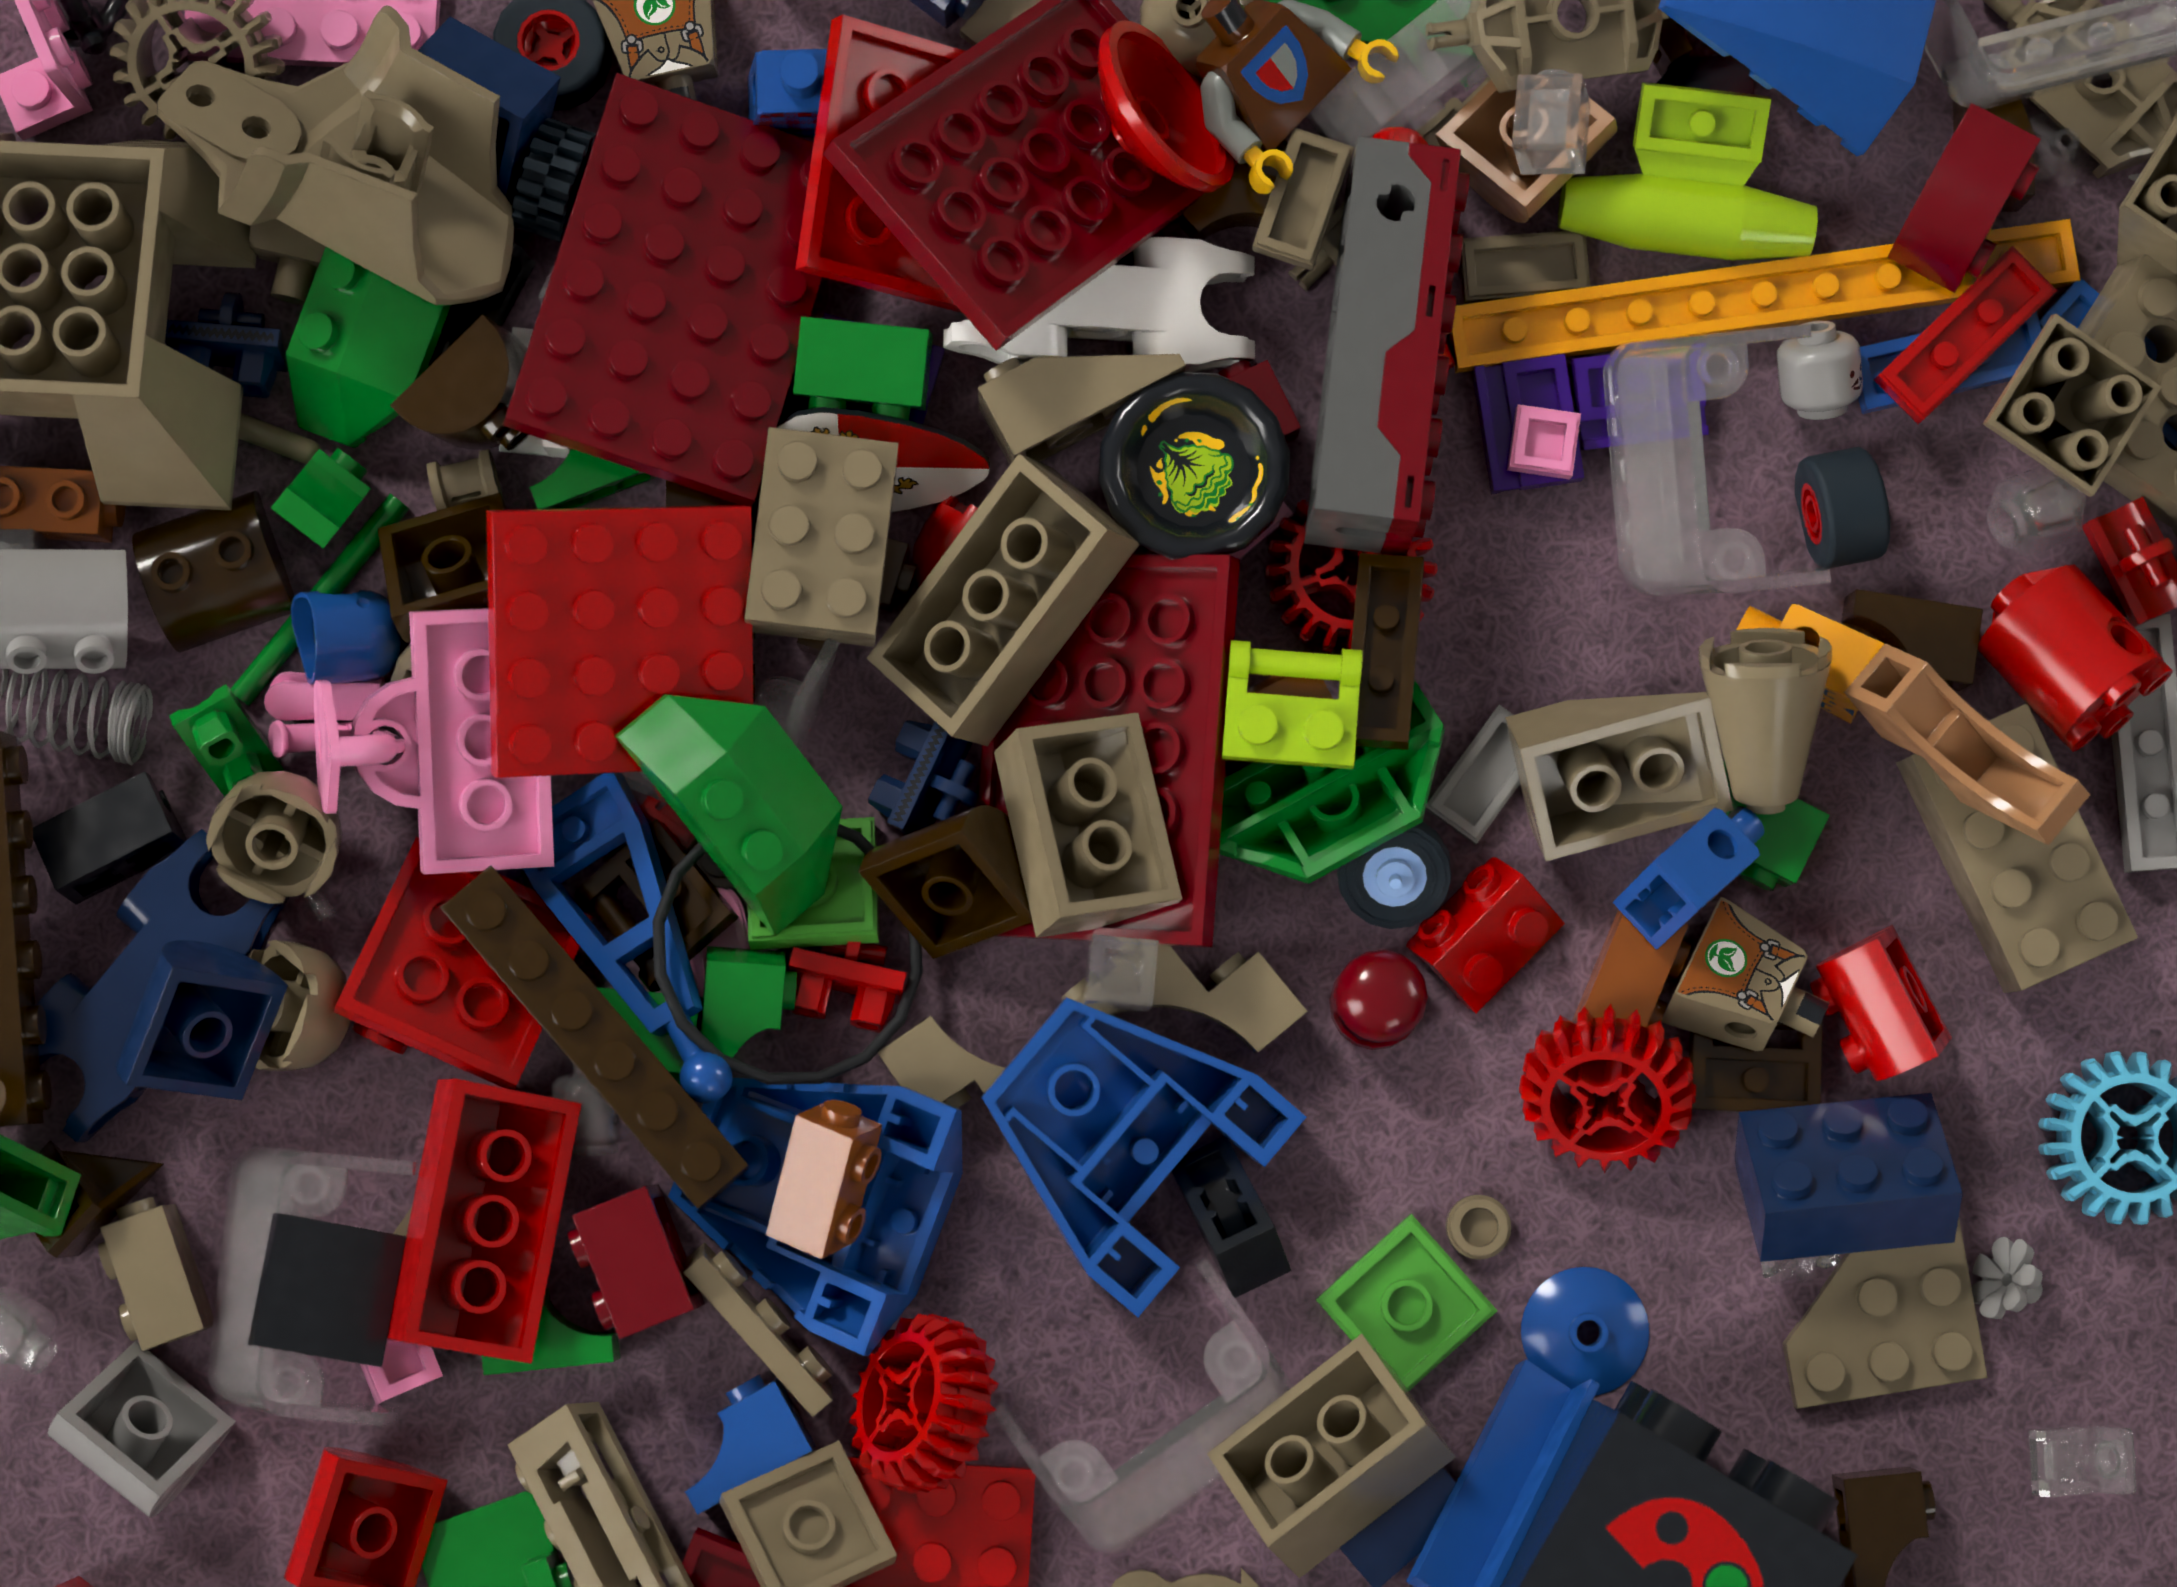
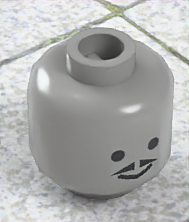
M1812 321L1801 324L1797 327V334L1786 339L1779 346L1776 358L1780 397L1788 407L1797 410L1799 417L1811 420H1824L1841 416L1848 411V405L1856 401L1863 389L1859 343L1851 334L1837 331L1835 323L1830 321Z

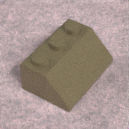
M1138 713L1017 728L994 751L1036 938L1097 929L1178 903L1182 900Z

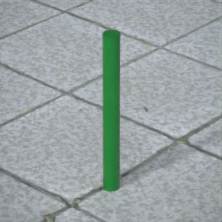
M389 493L310 591H318L325 594H341L379 548L378 528L400 522L410 509ZM291 615L230 688L232 693L248 706L251 705L298 647L291 623Z

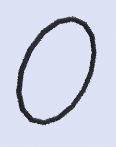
M839 824L838 837L853 842L865 855L875 848L860 832ZM698 843L671 871L653 919L654 976L677 1027L703 1052L713 1053L722 1057L732 1071L767 1085L822 1084L870 1062L904 1025L923 974L922 946L910 932L911 972L895 1017L863 1052L819 1072L769 1073L724 1055L687 1020L666 973L665 921L682 877L706 853L705 849Z

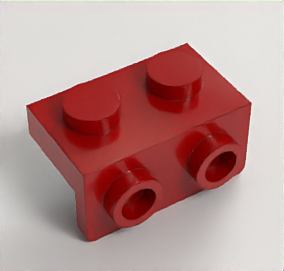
M1492 857L1484 865L1474 869L1464 880L1463 886L1438 911H1435L1431 917L1422 921L1418 932L1407 942L1406 947L1417 958L1429 965L1467 1008L1477 1014L1565 923L1522 873L1497 857Z

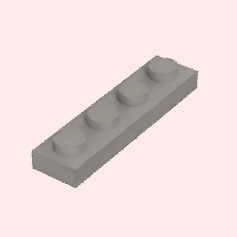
M2163 614L2135 627V629L2163 657V661L2173 672L2168 680L2157 690L2145 697L2140 694L2128 706L2134 713L2133 717L2125 726L2111 736L2124 873L2177 869V677L2170 614Z

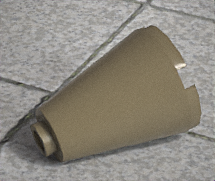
M1755 628L1731 631V644L1715 648L1713 636L1706 639L1699 646V664L1706 692L1711 700L1719 743L1733 797L1736 801L1746 804V808L1753 813H1780L1786 809V804L1794 802L1799 797L1832 662V647L1829 641L1823 637H1820L1819 648L1805 644V632L1794 629Z

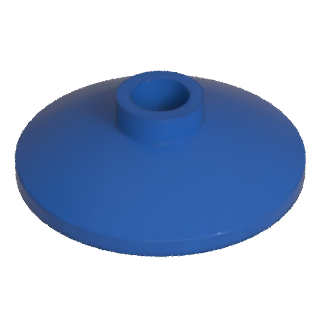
M1576 1267L1552 1275L1534 1291L1523 1313L1521 1340L1528 1361L1570 1389L1589 1379H1593L1600 1384L1595 1394L1596 1396L1620 1387L1638 1370L1648 1347L1649 1322L1640 1298L1624 1280L1602 1269ZM1586 1320L1594 1321L1599 1328L1598 1339L1590 1345H1583L1577 1338V1328Z

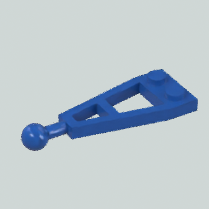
M621 772L603 773L552 806L554 867L523 869L537 894L648 1031L658 1036L669 1033L684 1062L680 1071V1083L685 1092L692 1100L699 1103L718 1101L727 1094L732 1084V1070L727 1062L716 1054L703 1052L677 1027L667 1003L664 1002L658 1006L625 965L653 947V919L667 883L650 825ZM627 841L649 917L608 943L561 883ZM672 904L665 921L666 973L687 1020L693 1024L691 1017L702 1011L703 1006Z

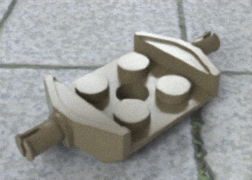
M1472 0L1468 14L1464 16V19L1427 23L1425 35L1445 34V36L1426 40L1430 51L1461 45L1471 47L1498 92L1506 93L1522 88L1626 73L1631 75L1647 71L1658 50L1662 20L1669 17L1658 9L1660 0H1578L1586 11V22L1583 29L1576 33L1566 30L1558 20L1557 11L1562 0Z
M1981 0L2004 21L2009 23L2006 27L2010 32L2006 36L1993 78V82L1999 88L2007 79L2012 82L2099 163L2091 172L2098 179L2144 163L2148 158H2151L2177 117V72L2098 0H2042L2038 3L2031 0L2026 6L2021 0ZM2093 61L2106 66L2112 76V86L2103 89L2092 85L2084 72L2085 63Z

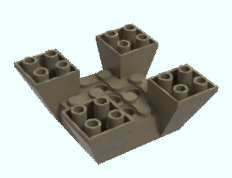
M2177 117L2119 207L2117 266L2078 328L2057 314L2050 316L1983 422V425L2088 497L2095 495L2103 481L2131 501L2143 496L2152 515L2171 527L2176 537L2177 446L2170 449L2166 445L2162 430L2164 423L2167 422L2177 432ZM2145 336L2156 346L2157 357L2155 361L2146 353Z
M0 132V415L79 419L100 501L105 505L232 510L243 387L228 377L166 346L165 336L173 264L255 268L257 254L250 248V225L218 214L219 177L186 141L136 139L104 145L16 141L13 133ZM47 211L44 218L39 222L27 225L28 221L35 218L38 213ZM41 272L35 282L28 286L20 287L21 283L31 274ZM106 276L103 283L98 287L84 290L86 285L91 283L95 277ZM34 334L32 340L26 346L13 349L14 344L21 340L24 335Z

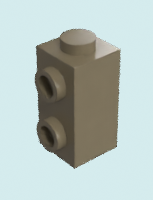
M149 1197L116 1209L119 1221L100 1227L105 1242L98 1245V1251L107 1276L111 1280L118 1279L125 1303L119 1306V1314L128 1338L132 1342L138 1340L141 1350L145 1351L217 1326L176 1204L157 1207L154 1197Z

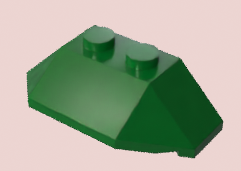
M325 247L286 352L298 427L355 449L367 440V435L384 427L399 414L390 405L428 368L451 305H434Z
M1416 681L1414 682L1409 750L1355 746L1353 769L1253 762L1224 778L1219 854L1310 884L1422 823L1445 729Z
M665 694L615 735L772 935L776 936L824 895L843 806L766 706Z

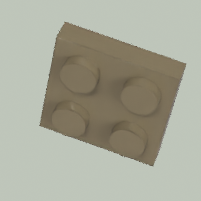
M840 1441L721 1493L719 1503L761 1587H844L894 1564L897 1554Z

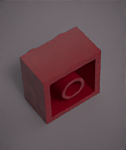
M659 1184L641 1187L572 1215L577 1229L568 1232L570 1245L579 1266L582 1269L588 1266L592 1267L600 1290L592 1293L591 1296L596 1313L605 1330L615 1327L619 1339H622L705 1305L701 1292L683 1273L687 1256Z

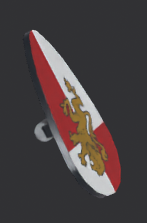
M820 407L796 411L779 421L777 428L899 443L891 512L942 502L951 495L954 497L966 492L985 480L989 474V457L982 450L942 429L906 419L860 410Z

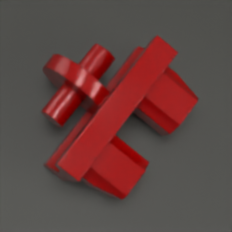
M2143 496L2114 511L2094 518L2081 526L2134 628L2177 608V562L2172 554L2175 547L2170 538H2164Z
M848 942L847 945L822 946L821 952L843 956L844 958L793 947L789 971L797 972L795 1008L792 1010V1013L814 1019H825L832 990L856 995L850 1025L859 1029L880 1033L887 1025L893 1013L894 1005L900 1003L906 986L907 972L860 962L861 960L884 966L888 947L872 943Z

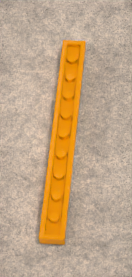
M2070 219L1990 230L1986 238L1997 245L1979 277L2013 245L2054 288L2068 287L2074 282L2081 280ZM1894 244L1456 305L1452 332L1449 336L1452 355L1456 362L1454 366L1455 373L1472 371L1474 366L1484 365L1486 367L1500 365L1502 362L1565 354L1567 358L1800 325L1812 321H1828L1953 303L1978 278L1966 273L1954 293L1889 259L1888 255Z

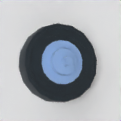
M1422 822L1337 868L1339 891L1353 913L1371 925L1387 929L1412 927L1434 914L1446 899L1452 879V872L1447 847L1439 834Z

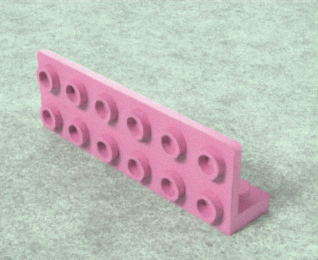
M14 0L38 55V58L0 74V96L15 132L23 141L93 111L84 88L93 85V82L79 52L76 49L71 51L63 35L70 28L57 0Z

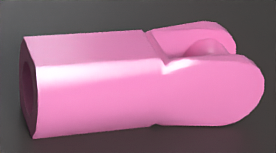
M282 672L275 676L269 690L265 694V709L272 717L278 720H314V685H310L307 682L303 672ZM382 677L368 682L331 684L336 719L353 721L365 699L385 685V678Z

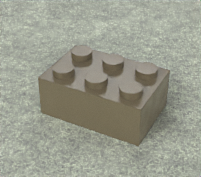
M769 427L745 611V623L753 625V632L875 647L899 443Z
M1360 1334L1207 1453L1266 1546L1298 1578L1305 1575L1456 1458L1393 1368L1363 1334Z

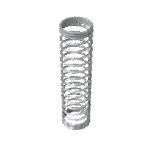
M2 669L0 700L7 688L8 669ZM42 669L34 673L26 705L27 732L22 738L16 737L17 744L20 745L27 739H30L34 747L41 748L50 742L52 748L58 752H61L70 745L73 753L79 756L90 749L94 758L99 760L111 753L115 762L133 765L140 759L147 742L146 731L153 711L151 689L146 684L141 685L140 683L130 682L127 685L124 680L118 683L109 709L108 746L102 753H98L94 742L99 733L98 725L101 715L107 707L109 691L106 678L103 676L99 678L95 683L89 703L87 718L88 742L80 750L76 748L74 738L79 730L78 721L81 711L87 703L88 678L82 672L74 681L67 711L68 738L63 745L59 746L54 741V734L59 726L58 718L62 705L67 699L68 675L64 669L57 672L51 684L46 712L47 736L43 741L38 742L33 732L37 727L40 707L46 698L48 690L47 669ZM15 671L11 675L7 690L5 717L7 728L4 731L14 736L13 728L18 721V710L28 686V674H22L21 699L17 711L12 717L13 694L19 675ZM42 672L41 703L37 715L32 721L34 694ZM62 676L61 706L57 719L53 723L54 700ZM82 681L81 710L77 723L73 727L75 700ZM102 685L101 714L97 726L93 730L95 706ZM134 714V724L132 728V733L130 735V728ZM140 714L141 721L138 730V735L134 739L133 731L135 721L138 715ZM146 715L147 724L145 728V733L140 741L139 733L141 723Z

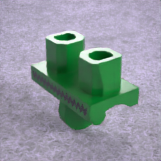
M227 684L216 689L208 699L190 709H179L169 715L176 732L224 797L239 781L258 772L284 771L280 760L273 756L269 743Z

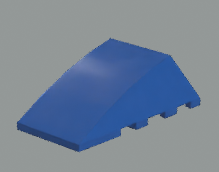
M1660 0L1658 9L1721 56L1731 55L1750 69L1749 76L1767 90L1775 88L1799 106L1796 112L1815 126L1825 125L1842 138L1840 144L1855 156L1864 155L1915 85L1936 0Z

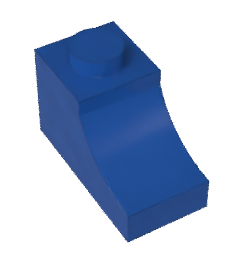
M759 1374L725 1393L731 1405L718 1412L724 1425L723 1441L718 1457L708 1473L685 1491L697 1515L718 1504L721 1493L786 1465L811 1452L816 1447L785 1387L778 1378L765 1385Z

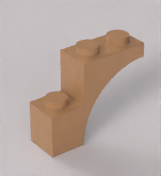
M1886 643L1844 692L1882 738L1923 757L1960 802L2047 845H2050L2090 796L2078 779L2035 756L1986 720L1964 701L1936 673L1928 662Z

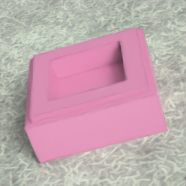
M1518 404L1515 408L1507 471L1570 480L1573 476L1581 413Z

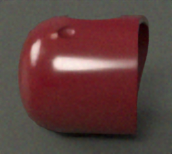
M1385 949L1365 952L1351 960L1335 980L1329 999L1331 1019L1340 1035L1355 1046L1369 1050L1391 1048L1405 1040L1423 1018L1428 1000L1426 982L1416 964L1400 953ZM1340 1017H1341V1019L1343 1020V1022L1345 1023L1346 1027H1348L1351 1031H1353V1032H1354L1355 1034H1357L1359 1037L1364 1038V1039H1367V1040L1375 1041V1042H1378V1043H1371V1042H1368V1041L1360 1040V1039H1358L1357 1037H1355L1353 1034H1351L1349 1031H1347V1030L1345 1029L1344 1025L1342 1024V1022H1341V1020H1340Z

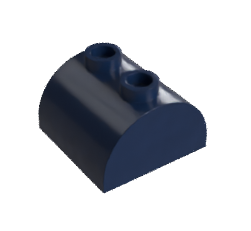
M176 940L166 943L162 947L116 1064V1071L119 1077L129 1086L242 1101L288 985L268 967L233 950L191 940Z

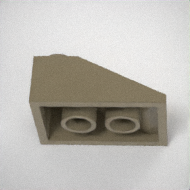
M1180 354L1034 357L1023 364H1020L1018 358H1011L984 374L987 383L978 387L979 410L1009 466L1019 453L1042 462L1108 427L1115 411L1132 395L1170 375L1185 372L1186 364Z
M1707 692L1566 700L1505 717L1529 823L1545 861L1700 820L1715 807L1724 812L1733 811L1713 709Z

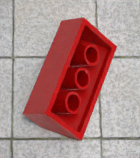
M456 1078L437 1080L387 1339L532 1364L582 1103Z

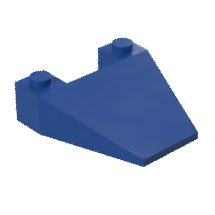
M1067 997L981 1097L1080 1267L1137 1317L1141 1315L1180 1267L1128 1222L1206 1129L1212 1124L1252 1160L1265 1167L1307 1118L1257 1074Z

